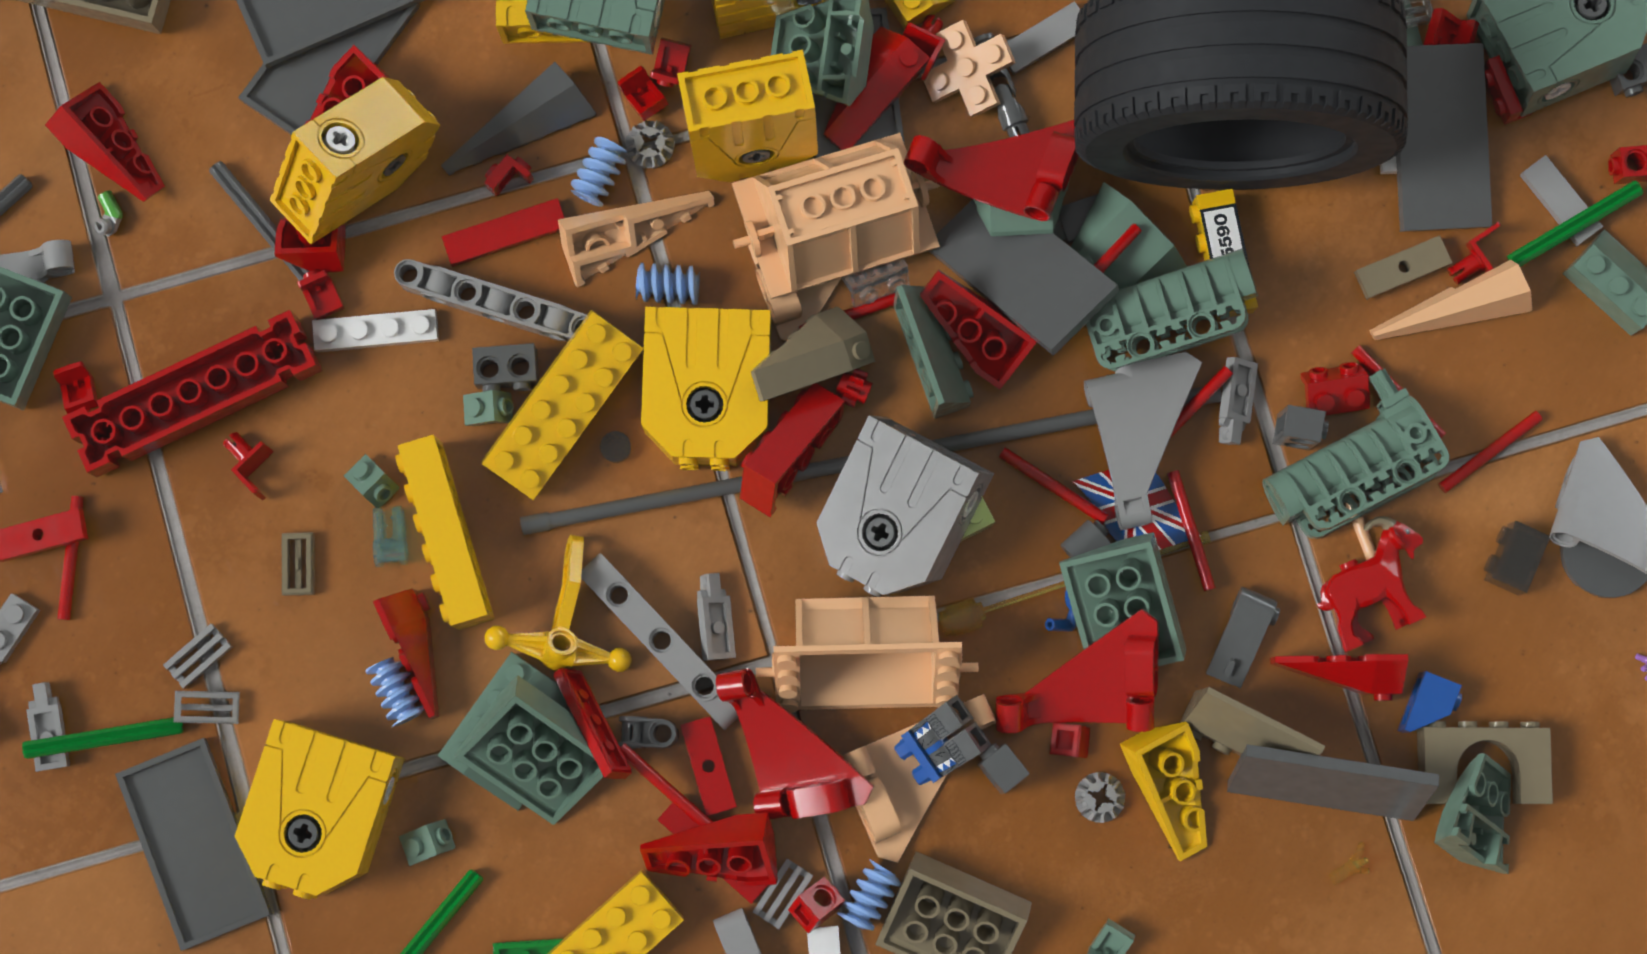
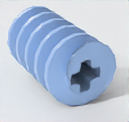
M596 137L594 143L597 147L589 148L588 154L592 158L583 159L582 163L586 169L580 168L577 170V175L581 180L573 179L571 181V186L575 189L571 190V192L592 205L602 207L603 203L597 197L598 195H609L603 186L604 184L614 186L615 182L609 175H620L621 172L615 167V164L625 165L626 161L621 156V153L628 152L609 139Z
M640 262L636 277V300L639 293H641L643 301L648 302L651 294H653L656 303H660L665 294L668 303L672 304L676 295H678L681 304H685L688 296H690L692 304L697 305L700 272L698 275H695L693 266H689L686 274H683L681 265H677L674 273H671L668 264L664 265L662 272H658L656 263H653L650 271L646 272L644 263Z
M394 657L380 661L365 670L368 675L377 674L370 683L372 686H381L375 693L377 697H387L381 703V707L383 709L392 708L386 715L387 720H397L391 728L418 717L425 710L423 706H415L419 697L417 694L410 695L409 692L414 687L412 683L405 684L404 682L411 673L400 672L399 669L403 665L401 661H395Z
M869 859L875 867L874 870L863 869V873L867 876L868 880L857 879L856 883L862 890H851L849 893L855 901H844L843 905L848 910V913L837 912V914L862 930L873 931L875 926L869 919L880 920L881 915L876 908L886 909L888 907L883 896L893 898L895 894L889 886L900 887L901 882L895 874Z

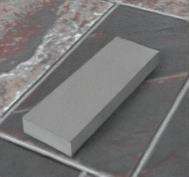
M1075 1L1008 41L1016 62L1008 67L1013 75L1075 39L1076 20L1080 12V8Z
M1546 155L1520 174V177L1559 225L1588 208ZM1597 221L1573 235L1570 239L1577 247L1601 229L1603 225L1600 221Z

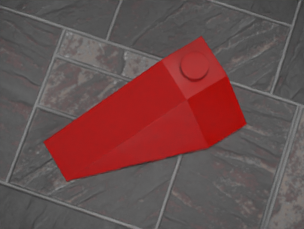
M353 45L332 67L323 94H319L316 100L318 104L310 120L306 121V123L382 77L392 78L357 46Z

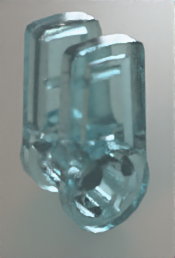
M402 506L392 508V516L390 518L393 522V535L389 539L387 538L386 527L388 525L386 524L384 510L373 508V557L376 567H383L384 563L400 562L401 565H405L409 562L405 516Z

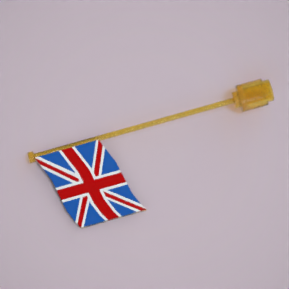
M1109 470L1072 481L1092 504L1109 514L1104 526L1116 542L1154 532L1160 555L1189 546L1177 505L1156 473L1147 493L1152 523L1122 531L1118 526L1115 515L1114 490ZM1207 531L1199 533L1203 544L1211 542ZM1065 582L1052 584L983 607L981 602L976 603L974 598L946 606L943 611L938 612L941 627L945 636L953 634L954 637L982 628V621L987 619L985 613L1066 587Z

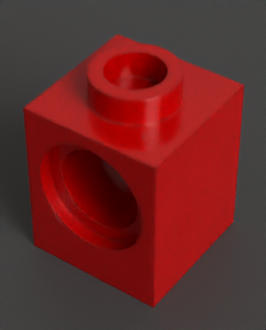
M1647 145L1619 147L1610 155L1608 172L1611 176L1613 175L1614 184H1626L1632 181L1647 182ZM1627 159H1631L1636 163L1637 171L1628 167Z
M823 877L801 893L788 911L809 934L832 917L845 900L840 895L838 889Z

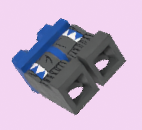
M958 695L945 702L909 731L901 735L903 739L894 747L901 759L906 760L911 755H914L920 763L918 767L912 770V776L919 785L929 781L936 782L992 745L976 721L951 739H948V735L973 719ZM955 709H957V710L959 711L960 717H959V715L957 714V712L955 711Z

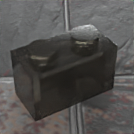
M1518 521L1509 523L1507 527L1503 526L1496 538V543H1499L1495 555L1491 554L1486 561L1484 571L1487 574L1484 580L1516 595L1527 593L1550 539L1549 535Z

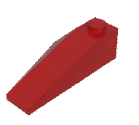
M880 27L873 34L866 87L850 106L837 102L823 135L840 150L854 147L922 73L930 57L909 38Z
M98 82L62 104L45 126L66 149L145 202L161 191L165 185L149 156L142 153L136 142L139 137L135 130H130L123 118L125 112L121 104L101 82Z
M285 217L284 220H280L277 226L275 257L308 271L319 269L320 271L326 270L327 272H344L346 223L332 232L330 231L329 234L311 245Z
M937 270L920 293V297L967 359L975 373L999 390L1037 343L989 301L940 270Z
M411 588L373 601L390 640L393 639L395 644L399 643L401 647L398 649L399 659L406 670L412 672L414 676L411 678L412 685L428 717L431 719L439 717L431 626L427 613L431 607L423 592L418 594L417 590Z
M1365 654V656H1357V658H1351V656L1347 655L1325 656V658H1319V656H1275L1270 658V665L1362 695H1373L1374 701H1393V695L1403 693L1409 660L1408 654Z
M768 812L734 815L640 845V852L646 869L650 872L686 877L689 873L707 875L706 880L717 882V877L736 880V885L740 886L775 885L778 881L775 834Z

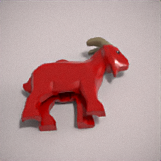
M1379 516L1368 521L1364 526L1365 531L1375 526H1381L1383 529L1373 557L1362 563H1358L1355 558L1339 565L1341 572L1332 575L1321 587V602L1317 603V607L1324 611H1335L1338 620L1337 631L1344 652L1374 640L1373 634L1360 626L1358 612L1359 609L1368 607L1380 600L1386 607L1395 630L1427 617L1421 608L1413 604L1406 592L1399 551L1405 550L1413 560L1414 551L1423 544V538L1405 524L1394 519Z

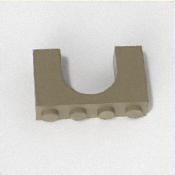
M1435 721L1426 725L1427 727L1417 729L1418 771L1439 774V787L1426 804L1447 803L1457 782V766L1462 753L1470 745L1479 741L1496 745L1507 756L1512 770L1513 804H1553L1550 728H1540V722H1520V728H1509L1507 721L1489 722V727H1477V721H1459L1458 727H1446V721Z

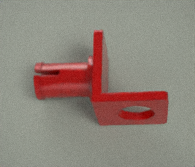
M935 15L926 16L921 27L909 22L903 33V36L909 38L930 57L921 77L924 81L933 68L945 42V39L936 34L943 27L941 18L938 17L935 23L931 24Z
M1499 222L1470 240L1466 244L1469 255L1447 268L1450 276L1463 270V272L1453 278L1457 285L1479 270L1486 273L1494 269L1476 243L1501 226Z
M233 432L229 436L237 445L230 442L227 438L223 442V446L239 461L231 471L254 495L263 501L266 499L265 495L248 477L274 451L262 441L252 448L238 432Z

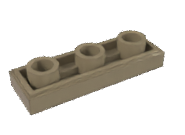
M1439 235L1360 268L1354 274L1366 300L1445 268L1451 265L1452 261ZM1399 264L1405 266L1406 273L1399 270Z

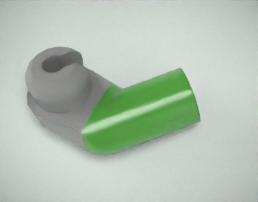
M109 190L97 197L105 213L99 219V222L95 223V230L98 234L111 236L117 232L123 217V212L112 191Z

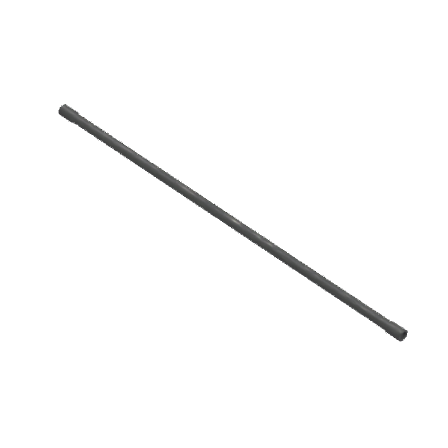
M1203 387L1192 388L1183 407H1185L1187 403ZM1220 388L1204 405L1221 402ZM1091 409L934 439L932 441L953 452L1097 424L1094 410ZM849 456L810 463L804 472L798 469L793 482L839 474ZM742 476L553 513L544 512L520 517L523 535H528L572 524L741 492Z

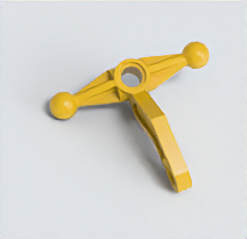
M570 535L567 540L562 586L551 631L509 634L504 627L492 626L486 631L484 636L485 644L490 649L501 650L509 646L539 659L543 665L552 670L564 669L566 666L608 664L613 671L624 672L630 667L632 658L626 649L615 648L608 652L578 639L569 630L581 585L583 537Z

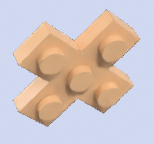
M964 20L936 33L937 36L945 39L942 49L947 61L932 68L924 81L932 102L937 103L960 91L971 117H976L1000 105L989 76L1016 63L1005 35L999 34L976 46L967 21Z

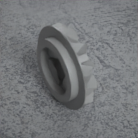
M646 120L638 125H633L632 130L626 137V150L630 159L643 168H657L664 165L674 152V137L669 128L658 120ZM642 135L650 140L657 137L655 144L659 151L658 153L650 147L643 150L645 143Z
M1096 772L1087 775L1080 781L1075 792V802L1079 812L1085 818L1093 822L1104 823L1116 818L1124 808L1126 794L1121 782L1114 776L1104 772ZM1106 785L1105 796L1113 801V803H1101L1100 807L1098 806L1097 810H1095L1096 799L1088 794V791L1100 792L1101 788Z

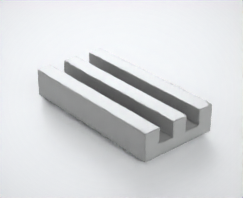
M210 623L164 663L163 666L171 672L174 679H177L180 686L186 689L230 651L233 646L215 625ZM211 634L214 635V637L209 642H207L201 649H199L194 655H192L178 669L175 667V665H177L183 658H185L190 652H192L206 638H208ZM220 642L223 645L186 678L182 675L216 644Z
M175 691L173 723L238 724L240 692ZM182 698L233 699V705L181 704ZM181 710L232 711V717L181 716Z
M786 859L777 873V884L769 885L753 910L754 914L760 916L777 929H780L790 913L788 909L796 898L803 893L813 877L812 874L789 859ZM791 868L794 872L768 912H764L762 908L787 869ZM799 874L805 878L778 920L772 917Z

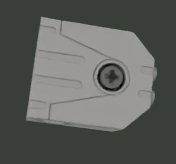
M869 415L858 436L859 440L856 441L816 523L829 566L837 569L836 574L842 579L849 582H854L855 579L865 585L863 589L866 592L880 597L881 594L889 596L890 594L901 593L943 578L982 499L981 496L984 495L994 473L888 417Z

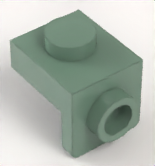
M489 390L463 395L465 426H478L496 422L507 424L513 418L514 406L510 392Z
M366 454L344 475L377 509L381 508L399 489V486Z
M445 819L424 825L399 836L409 866L455 849L452 832Z
M1108 918L1089 946L1087 954H1125L1134 942L1135 935Z

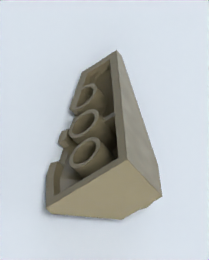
M839 307L812 315L805 321L806 324L793 332L779 349L773 350L751 371L760 402L875 362L866 331Z

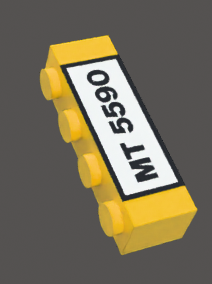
M1233 189L1196 195L1192 202L1193 205L1189 206L1191 222L1193 224L1197 223L1199 235L1195 236L1196 247L1199 253H1203L1204 261L1243 248L1248 262ZM1256 297L1244 301L1248 314L1254 313L1258 308ZM1234 310L1229 312L1230 317L1241 315L1237 314Z

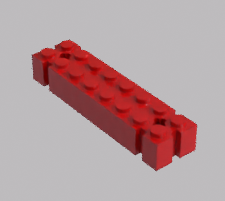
M291 310L285 311L268 319L270 327L263 331L257 326L251 327L96 400L99 408L95 410L84 406L63 416L62 419L71 439L84 446L77 450L86 472L95 477H100L119 468L120 465L117 460L122 457L130 461L136 460L288 388L289 385L286 380L293 376L299 381H303L322 372L323 370L313 349L307 343L301 344V341L307 339V336L298 317ZM280 348L283 352L281 357L276 359V350ZM110 428L112 430L110 438L105 439L104 437L108 435L107 430Z

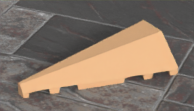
M710 191L558 219L562 248L575 285L577 287L584 285L587 278L597 272L604 273L609 270V265L623 256L628 258L668 234L667 230L681 221L686 223L691 220V215L705 206H714L713 195Z
M1509 260L1456 289L1450 287L1369 331L1374 340L1527 313L1532 311L1531 290L1519 264Z

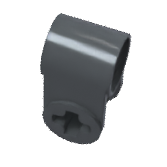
M619 716V721L622 722L621 742L618 743L620 747L623 743H626L632 749L670 748L678 741L679 729L672 721L638 716ZM667 725L670 727L672 735L667 742L661 743L656 738V731L660 726Z

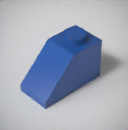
M1427 671L1420 672L1397 731L1402 733L1412 732L1451 715L1452 711H1456L1461 703L1462 694L1459 691L1462 685Z

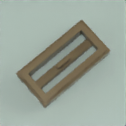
M313 532L282 533L283 596L315 595V533ZM302 539H306V588H303ZM290 540H295V588L290 589Z

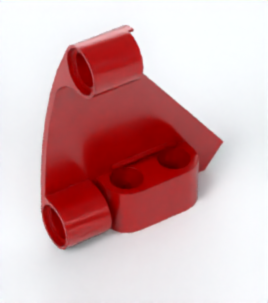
M1074 120L1014 137L943 150L941 144L938 145L936 141L929 137L916 135L913 137L903 163L909 170L966 197L1037 221H1048L1060 191L1064 192L1079 157L1075 149Z
M1142 608L1025 693L996 697V730L1002 733H1018L1026 727L1035 724L1065 722L1126 723V728L1130 731L1146 732L1153 730L1154 697H1156L1158 691V621Z
M747 668L717 675V694L722 702H729L735 708L753 762L760 790L754 796L753 805L755 813L768 812L770 820L790 816L792 819L834 813L867 803L874 785L809 727L760 689L751 669Z

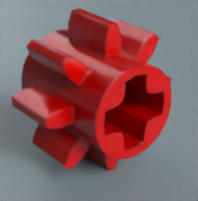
M857 368L854 369L852 374L848 372L843 373L836 393L843 395L842 399L845 400L846 405L854 408L856 402L865 404L873 386L872 382L866 380L868 377L867 372Z

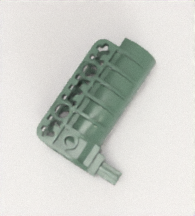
M1243 248L1119 289L1120 291L1086 326L1099 364L1110 371L1116 372L1119 368L1133 363L1172 355L1243 331L1249 322L1244 301L1259 295ZM1091 255L1084 257L1094 265ZM1232 310L1237 314H1241L1236 317L1237 323L1232 324L1229 320L1219 322L1223 327L1222 329H1219V325L1214 318L1217 315L1220 317V320L1228 319L1230 317L1229 312ZM1209 320L1211 324L1210 330L1202 335L1197 334L1196 325L1198 322ZM1172 330L1178 334L1185 333L1188 330L1192 336V339H1189V337H1186V334L1176 337V343L1174 344L1170 343L1169 340H1164L1171 337L1170 331ZM1155 335H1157V337L1161 336V340L1164 341L1158 343L1157 339L1155 338ZM1148 339L1150 342L1148 352L1138 354V343L1141 340ZM1112 350L1117 351L1118 353H1124L1128 351L1129 354L1132 356V358L1126 357V354L1119 355L1115 357L1116 363L1110 362L1108 360V358L1112 356Z
M1386 369L1379 370L1369 377L1381 398V401L1376 406L1380 412L1376 421L1263 479L1262 484L1266 497L1283 526L1296 520L1307 537L1311 539L1322 538L1431 481L1438 472L1447 466L1449 462L1448 450L1426 412L1415 398L1410 397L1406 388L1400 391L1397 390ZM1440 453L1441 458L1437 460L1434 454ZM1420 462L1427 464L1423 467L1427 473L1422 472ZM1408 466L1410 472H1415L1413 479L1411 477V474L1405 469V467ZM1398 474L1402 475L1405 478V481L1402 480ZM1390 476H1392L1393 481L1399 486L1398 488L1394 487V482L1391 484L1389 483ZM1382 482L1384 492L1380 493L1379 491H1376L1368 496L1370 500H1367L1365 496V491L1369 490L1370 492H1373L1381 487L1379 483ZM1354 494L1356 500L1359 499V507L1357 506V503L1353 500V498L1350 497V495ZM1343 502L1348 503L1352 510L1347 509ZM1336 505L1338 510L1344 515L1343 517H1339L1338 511L1335 512ZM1325 511H1328L1329 514L1327 522L1320 520L1327 515ZM1311 524L1316 529L1310 530L1308 525Z

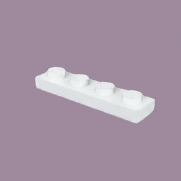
M435 309L312 320L314 351L316 352L439 341L437 311Z

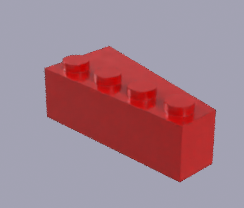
M817 383L812 384L807 391L802 390L797 396L793 408L790 411L785 410L781 414L775 429L772 432L767 431L761 438L754 453L750 451L742 461L743 475L740 499L771 518L777 509L775 502L778 496L782 494L786 497L793 487L792 483L798 469L804 472L810 464L815 452L814 446L820 449L841 421L845 400Z

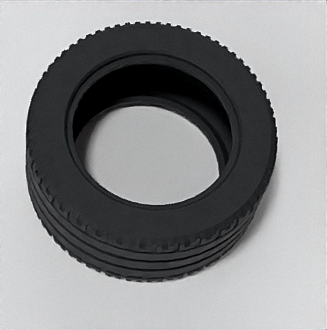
M1089 0L1077 15L1075 29L1074 138L1076 152L1087 164L1117 177L1147 184L1189 189L1248 190L1291 187L1335 180L1374 168L1397 156L1404 149L1407 141V21L1405 6L1401 0Z

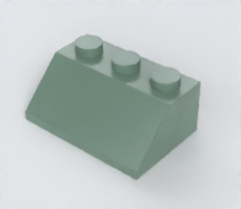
M1604 229L1562 274L1631 336L1647 325V267Z

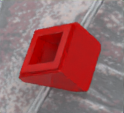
M1053 723L1050 754L1087 758L1090 727Z

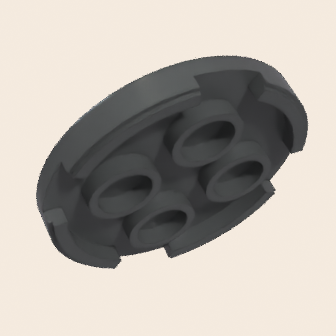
M1581 541L1571 548L1560 546L1562 566L1569 579L1576 586L1599 598L1625 596L1639 589L1647 581V574Z

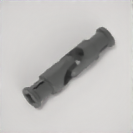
M987 33L975 37L976 46L993 38L994 35L993 33ZM1005 68L989 76L991 82L996 77H1004L1009 82V85L1000 84L995 88L1000 101V105L997 106L998 120L1003 131L1007 132L1009 137L1018 136V130L1021 135L1029 133L1030 130L1027 126L1028 118L1025 110L1013 98V94L1016 97V89L1008 69Z

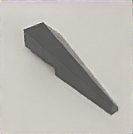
M554 62L441 166L450 176L455 171L470 165L475 166L482 163L485 159L505 154L540 140L545 135L560 129L570 128L571 125L582 120H590L597 114L575 83Z

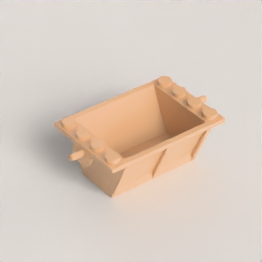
M901 133L732 183L748 236L733 240V245L735 249L747 245L752 246L770 299L940 247L926 208L929 205L928 190L938 188L940 185L930 180L925 182L922 176L909 170L903 162L907 150Z
M935 596L795 599L796 646H773L772 667L756 668V677H773L776 702L790 713L797 710L939 708L945 702L958 695L961 672H978L979 667L978 662L962 663V642H939Z

